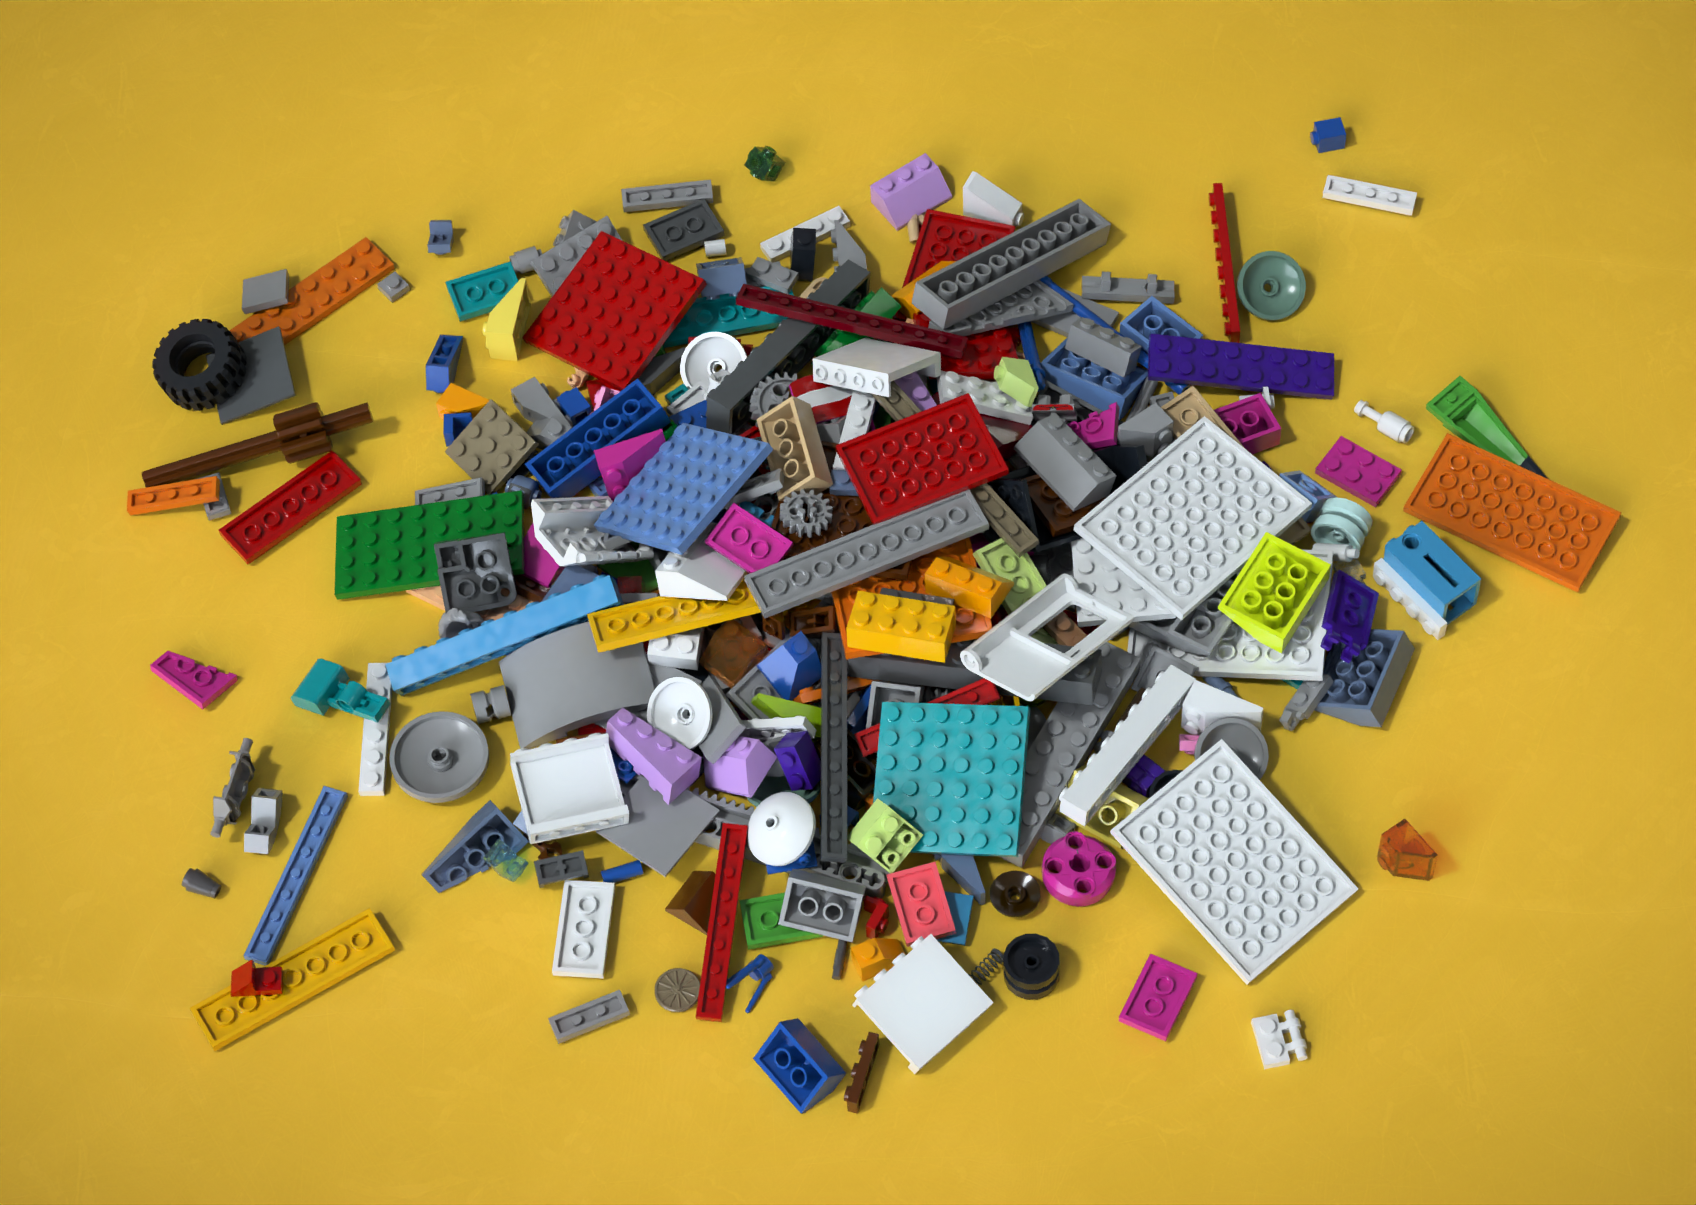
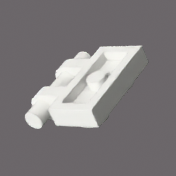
M1294 1010L1284 1012L1286 1021L1279 1023L1277 1014L1251 1019V1025L1264 1069L1289 1065V1054L1296 1053L1298 1061L1308 1058L1306 1053L1307 1044L1305 1039H1302L1299 1030L1301 1028L1300 1020L1296 1018ZM1290 1032L1292 1042L1285 1044L1283 1034Z

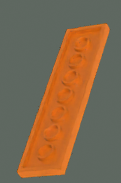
M365 237L289 289L288 304L257 311L229 331L238 342H241L279 326L284 345H286L395 269L394 264Z

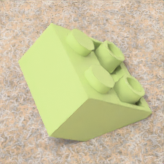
M877 798L848 834L847 839L891 874L897 869L923 834Z

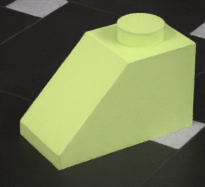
M1002 357L999 366H996L994 370V379L997 380L999 389L1023 405L1032 407L1039 388L1029 361Z

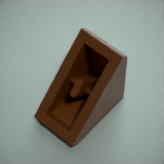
M835 606L789 612L790 637L802 631L806 638H821L823 632L833 633L836 631Z

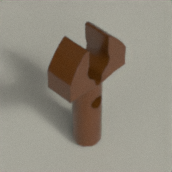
M524 833L523 836L529 841L528 835ZM556 840L552 844H546L545 842L532 844L541 853L538 856V860L550 858L548 852L555 853L557 856L563 855L561 844Z

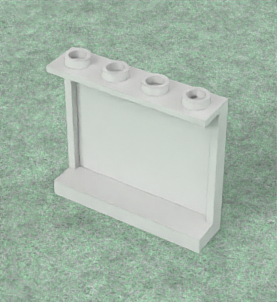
M863 338L813 358L814 382L886 397L891 396V381L915 371L917 374L930 377L941 375V352L870 338Z
M593 733L582 739L569 738L562 743H545L538 748L529 750L521 748L514 753H510V766L530 844L629 824V810L622 796L609 746L608 733Z
M932 934L925 939L920 936L911 945L912 951L907 955L902 952L892 961L894 966L888 972L884 968L873 978L875 983L868 988L865 985L854 995L857 999L852 1004L854 1008L858 1005L910 1062L908 1068L914 1075L994 1003Z

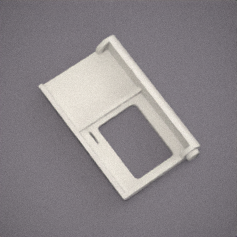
M1064 573L960 653V658L964 666L975 674L1027 701H1033L1132 623L1134 616L1100 600L1096 596L1078 589L1077 580L1073 576ZM1073 604L1107 620L1066 653H1062L1031 637L1036 631Z

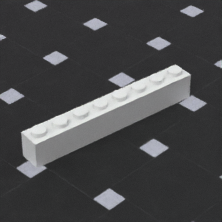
M1170 665L1165 672L1161 671L1155 680L1154 686L1152 688L1148 687L1143 693L1140 703H1135L1131 707L1126 720H1121L1117 724L1111 738L1108 736L1103 741L1101 750L1097 754L1091 755L1087 762V767L1083 771L1079 770L1073 779V784L1069 788L1065 787L1059 796L1061 801L1060 812L1086 826L1183 707V702L1196 678L1173 665Z

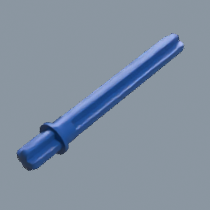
M1031 321L1017 325L1025 360H1028L1039 392L1045 388L1044 379L1046 375L1045 371L1041 368Z

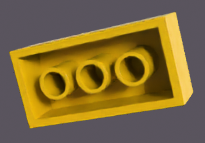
M858 591L846 627L847 645L850 648L945 663L956 627V607Z

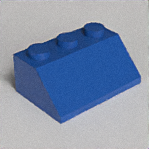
M798 1018L779 1022L753 1058L801 1114L832 1093L846 1075L842 1067Z

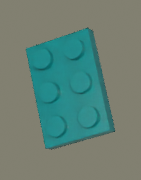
M510 261L446 281L445 283L461 322L490 313L514 287L518 279Z

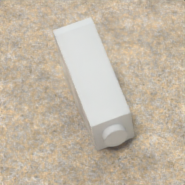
M972 171L963 186V215L1016 227L1020 226L1024 219L1022 203L977 172Z

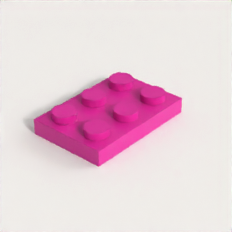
M1340 436L1315 469V474L1375 508L1402 472V469L1343 436Z
M734 502L705 540L706 545L749 574L782 561L794 546L792 541Z
M1150 953L1119 1015V1022L1166 1041L1197 979L1198 973Z

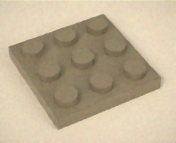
M490 399L446 449L445 453L472 479L482 477L485 481V492L491 495L501 489L539 444L495 401Z

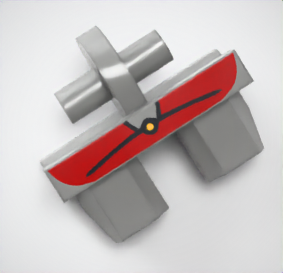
M1071 394L1061 395L1059 404H1051V396L1038 395L1036 404H1032V413H1034L1035 421H1040L1053 414H1057L1065 423L1066 421H1077L1078 414Z

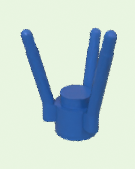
M759 954L746 967L727 980V989L732 988L748 975L755 981L762 980L745 1010L746 1013H750L764 987L773 978L770 972L774 969V966L762 954Z

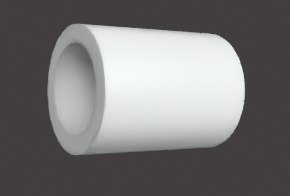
M725 239L704 241L706 257L726 255Z

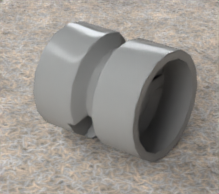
M504 685L490 688L489 693L482 690L470 694L478 724L490 722L494 716L498 719L512 716Z

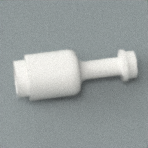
M1360 400L1355 406L1354 412L1358 416L1365 415L1378 423L1377 430L1396 442L1407 443L1412 437L1415 428L1411 425V422L1394 412L1386 411L1384 414H1381L1368 407L1369 403Z

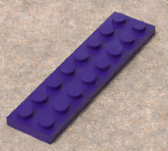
M1150 334L1148 380L1263 392V387H1268L1269 393L1332 400L1334 397V353Z

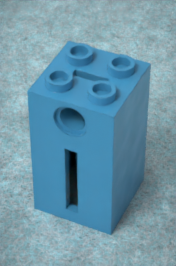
M1423 521L1415 526H1409L1397 539L1392 538L1385 545L1383 559L1447 622V625L1476 605L1481 578ZM1450 604L1453 609L1449 610L1448 605Z

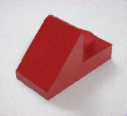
M250 960L232 971L231 997L283 994L282 967L256 968L254 961Z

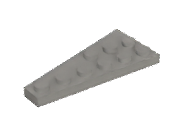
M1037 280L944 330L932 320L929 322L928 328L968 336L1072 312L1074 304L1040 280Z

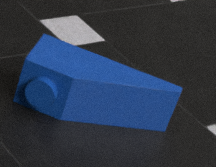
M439 336L426 363V390L444 393L449 384L454 383L463 336Z

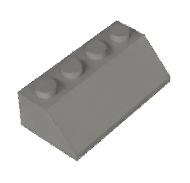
M1057 414L1038 421L1014 446V450L1073 512L1110 495L1116 475Z

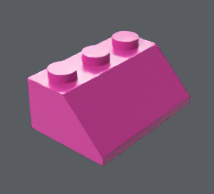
M1261 393L1214 410L1243 447L1251 454L1280 444L1281 427Z

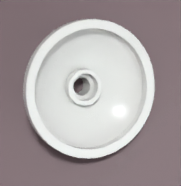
M709 332L696 337L686 347L681 358L680 372L684 385L690 389L701 380L709 387V377L711 374L716 373L718 365H721L722 369L732 373L738 363L747 358L743 346L732 336L721 332Z
M673 677L663 681L653 691L647 707V721L654 728L690 750L704 741L711 728L713 714L711 701L704 688L696 681L686 677Z
M791 792L776 793L763 800L752 813L748 823L747 842L753 855L761 862L771 866H784L800 858L809 848L815 834L816 819L811 805L801 796Z

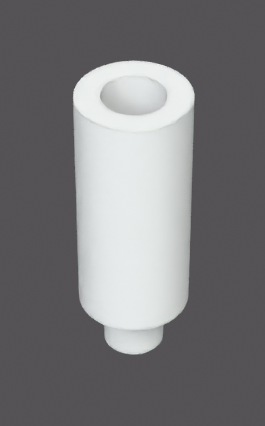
M1315 543L1312 547V550H1333V561L1351 562L1353 558L1357 559L1360 555L1359 549H1353V546L1350 544Z

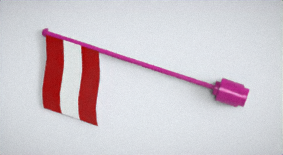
M813 375L804 376L789 384L792 396L811 405L816 425L847 415L853 393L852 389L814 382ZM873 419L870 425L871 431L876 430Z

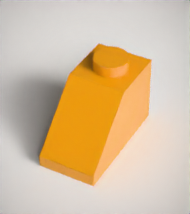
M450 383L436 402V406L442 420H444V414L472 413L474 419L489 400Z
M872 938L851 947L852 962L862 982L875 977L884 968L886 971H889L894 966L892 961L902 952L905 954L898 939Z

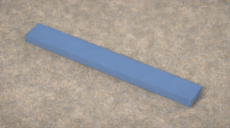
M323 786L243 955L245 960H253L255 963L264 966L270 963L346 802L347 792Z

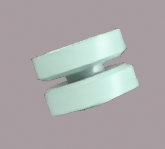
M1329 498L1324 502L1319 517L1311 528V536L1316 543L1350 544L1353 546V549H1359L1360 552L1364 539L1372 527L1373 520L1365 508L1356 502L1345 498Z

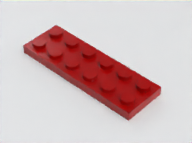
M332 450L220 528L219 533L247 564H250L362 485L361 479Z

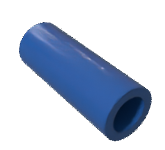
M639 860L601 871L603 882L616 883L644 874Z

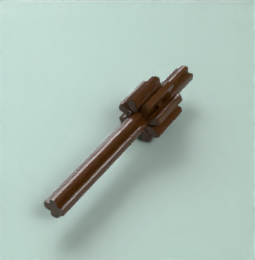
M317 402L274 415L273 424L276 431L143 471L142 478L145 487L176 483L278 451H282L289 464L332 451L333 445L330 435L372 423L374 421L368 402L325 416Z

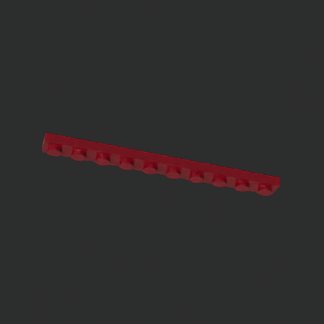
M743 284L736 297V305L877 338L883 341L941 352V354L961 359L968 344V337L752 285Z

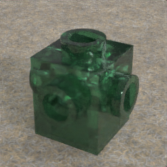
M755 146L749 152L744 166L757 179L775 181L786 162L776 155L777 152L769 146Z

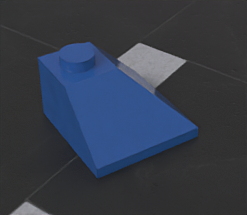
M802 631L798 632L756 665L780 697L790 701L799 695L800 690L810 687L821 678V663L817 651Z

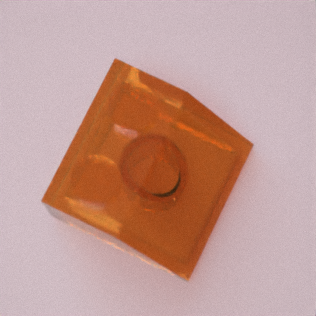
M732 619L726 621L713 634L699 664L732 689L768 654V647L765 642Z
M1403 819L1381 834L1377 861L1384 870H1388L1393 876L1429 881L1433 878L1438 855L1406 819Z

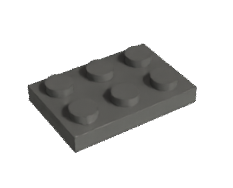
M705 199L643 224L646 235L660 258L664 261L704 245V241H712L725 236L722 226Z

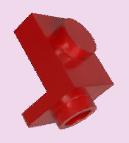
M866 895L863 900L864 910L872 914L866 924V937L872 939L885 932L889 923V906L881 898H872Z

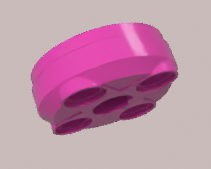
M1069 832L1066 836L1053 842L1044 854L1042 862L1044 885L1055 899L1071 906L1092 905L1106 896L1114 882L1116 872L1115 856L1101 841L1083 835L1081 832ZM1070 846H1077L1078 849H1073ZM1099 865H1105L1108 868H1101ZM1050 870H1055L1058 873H1051ZM1078 890H1085L1087 893H1081Z

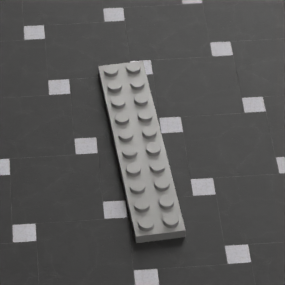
M966 490L745 575L744 580L763 617L768 618L988 530L989 523L970 490Z

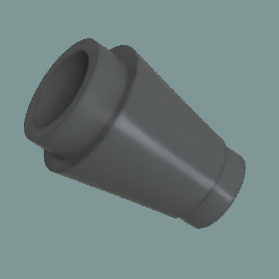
M190 868L182 881V886L186 888V891L214 899L221 890L220 884L198 868L196 870Z

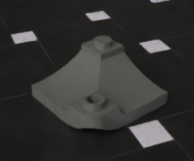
M505 532L457 538L434 544L438 564L437 571L446 613L452 608H458L464 612L493 609L509 605L516 599L518 591ZM508 588L510 594L508 596L502 595L501 589Z

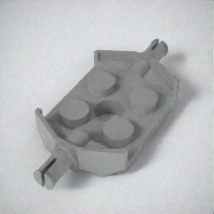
M243 738L238 752H229V754L235 756L236 762L231 765L230 780L228 785H225L223 788L222 797H213L214 825L210 832V835L219 838L223 827L227 826V824L236 825L235 821L240 817L241 812L239 808L242 800L247 795L248 783L253 779L255 771L249 754L253 740L249 738Z

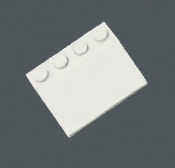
M711 522L683 555L669 552L658 566L655 573L660 596L728 601L748 572L705 544V540L717 523Z

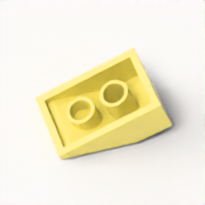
M521 278L490 312L488 322L483 324V335L486 336L485 347L489 349L490 358L518 361L523 341L522 337L524 336L531 307L526 278Z

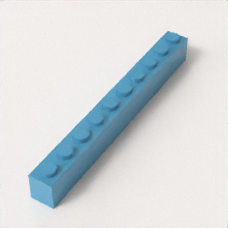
M599 575L593 579V582L585 585H574L568 592L563 594L554 593L548 597V600L540 603H529L525 606V609L509 611L500 619L484 621L480 627L464 629L455 637L441 638L436 641L435 645L430 647L422 646L415 649L414 653L410 655L394 657L392 662L385 664L393 691L401 696L511 653L545 635L589 622L587 616L589 613L621 606L624 603L616 580L610 575Z

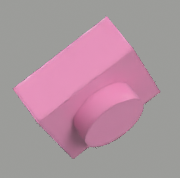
M1179 734L1180 751H1184L1186 754H1194L1200 735Z

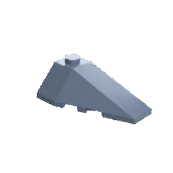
M490 800L469 819L421 875L440 893L465 881L468 877L480 871L482 873L501 861L505 862L511 859L529 841Z

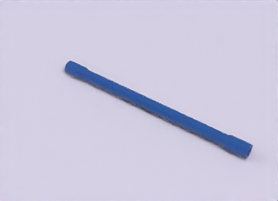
M1045 276L1039 279L1073 303L1072 311L1079 317L1089 318L1096 324L1104 328H1110L1114 333L1124 337L1055 284L1050 277ZM1141 350L1138 362L1147 369L1148 354ZM1165 382L1178 395L1190 388L1189 384Z

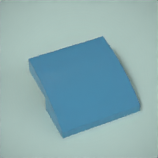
M945 892L956 934L936 940L966 946L974 896Z

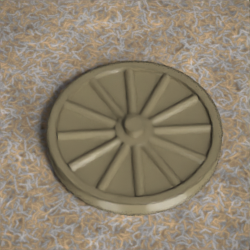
M670 969L664 972L656 981L654 989L656 1000L661 1007L668 1011H686L692 1008L698 1001L700 982L696 975L687 969Z

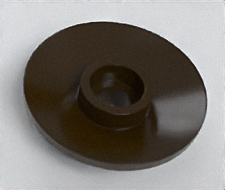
M1008 871L1002 873L993 881L990 888V900L994 908L1001 914L1008 917H1022L1028 915L1037 907L1040 901V887L1031 875L1022 871ZM1012 896H1018L1019 899H1018V900H1012L1011 897H1012Z

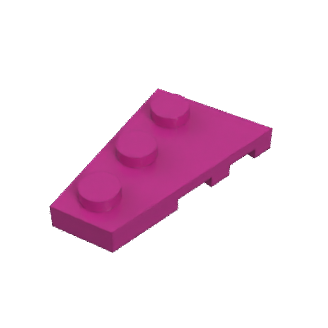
M1117 402L1109 405L1110 409L1099 414L1095 411L1089 414V418L1078 423L1073 421L1067 425L1090 449L1117 445L1120 408Z
M166 651L150 664L153 673L202 710L238 681L236 674L230 672L225 674L217 671L216 667L199 665L193 659L171 651Z

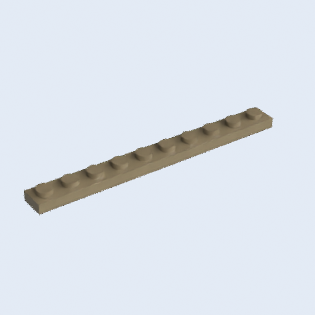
M891 381L890 397L871 394L895 421L921 412L894 381ZM987 483L970 489L989 525L1019 558L1039 544L1038 538Z

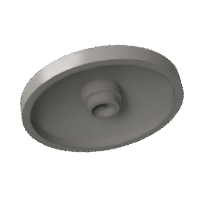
M432 712L413 719L399 731L390 749V767L396 783L411 797L430 803L449 802L465 796L481 782L489 764V748L484 733L471 719L453 712Z

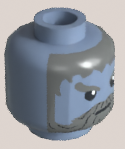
M518 475L510 478L507 482L505 493L522 490L524 494V509L531 508L533 499H541L542 491L539 490V484L536 480Z

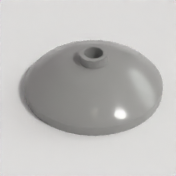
M1224 718L1213 722L1203 730L1195 746V760L1222 739L1259 780L1262 778L1268 765L1269 753L1264 736L1253 724L1238 718Z

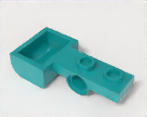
M320 658L317 659L291 696V700L296 707L324 716L329 707H333L377 723L391 704L388 698L368 692L361 684L355 681L348 682L350 678L341 665Z

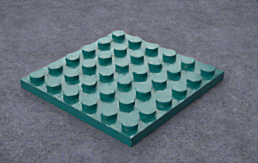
M882 702L873 803L878 798L923 834L909 853L1019 857L1030 720L1029 706Z

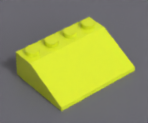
M1266 532L1218 605V609L1260 643L1282 653L1329 580L1331 564Z

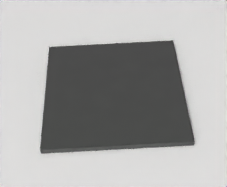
M279 326L238 342L246 356L245 376L241 377L243 382L240 387H236V393L232 397L228 396L223 404H217L222 425L296 396ZM215 353L206 355L208 367L212 363Z

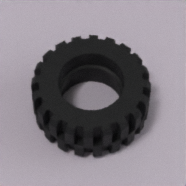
M199 319L190 320V323L186 324V322L179 324V327L175 330L172 328L168 332L169 335L161 339L159 342L160 347L156 348L154 353L156 359L152 361L153 374L159 386L176 405H181L182 408L187 410L193 408L194 411H201L204 407L207 409L214 408L215 404L219 403L221 405L226 402L225 399L228 396L232 397L236 393V387H240L243 382L241 377L245 376V365L247 362L244 350L232 333L217 321L212 322L211 319H202L201 322ZM206 353H215L212 363L202 373L195 376H184L188 365L195 358Z

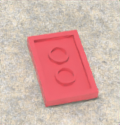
M936 862L887 874L888 884L907 947L911 946L920 936L925 939L932 934L935 939L956 934Z

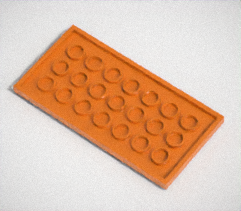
M1449 433L1444 437L1403 508L1404 512L1576 592H1579L1622 513Z

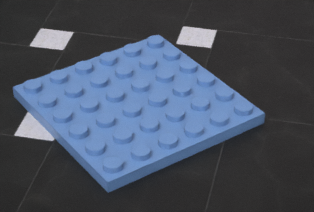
M682 423L675 429L673 435L660 446L659 451L652 459L645 463L644 468L637 476L630 480L629 485L623 492L615 497L614 502L608 509L600 514L594 526L602 533L621 536L627 540L683 555L769 456L773 448L767 442Z

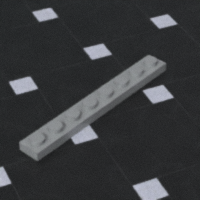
M780 468L747 480L723 509L728 510L733 502L736 505L744 501L751 502L761 495L778 492L784 485L785 475ZM605 533L603 539L606 550L612 548L619 549L632 542L621 536L609 535V533Z

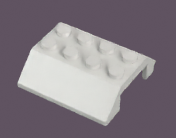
M609 496L533 499L531 502L535 537L559 566L637 562L654 557L652 551L654 547L641 543L637 551L630 543L619 549L612 548L606 550L603 544L605 533L599 532L595 528L594 523L599 519L600 514L613 503Z

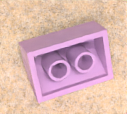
M926 153L870 185L871 203L897 231L907 226L913 215H925L927 209L934 210L952 199V194L939 167Z
M739 736L716 763L712 764L703 754L705 786L711 790L752 798L777 756L759 739Z

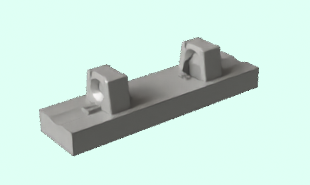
M1103 271L1101 277L1082 276V299L1145 302L1153 296L1161 303L1174 304V281L1157 280V274H1148L1147 279L1111 277V272Z

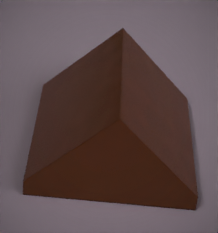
M693 871L665 908V911L707 935L716 874L713 871Z

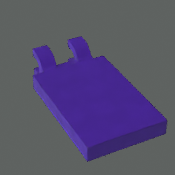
M1341 570L1334 573L1321 626L1327 632L1322 639L1320 647L1329 651L1332 648L1333 642L1337 644L1341 641L1346 646L1340 659L1350 663L1353 654L1358 656L1360 650L1362 651L1368 645L1379 593Z

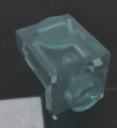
M499 839L483 858L499 876L512 882L516 881L528 865L525 859L517 856L505 842Z

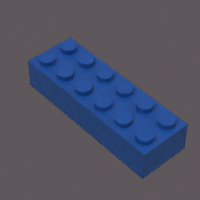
M637 378L525 463V465L550 498H570L601 476L594 450L662 429L671 420L659 402Z

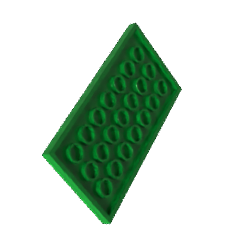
M522 490L337 516L334 593L336 599L440 586L437 571L438 564L434 549L436 542L501 532L506 534L513 574H524V494Z

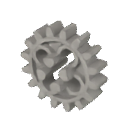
M801 489L798 495L794 491L791 492V498L785 496L784 503L780 504V521H783V528L790 527V534L797 531L798 537H802L803 533H807V536L811 538L813 532L818 536L821 535V529L827 531L828 524L832 523L833 507L829 506V499L822 500L823 494L819 493L816 496L812 489L809 494L805 493L804 489ZM803 504H807V517L809 518V523H805V509H803Z

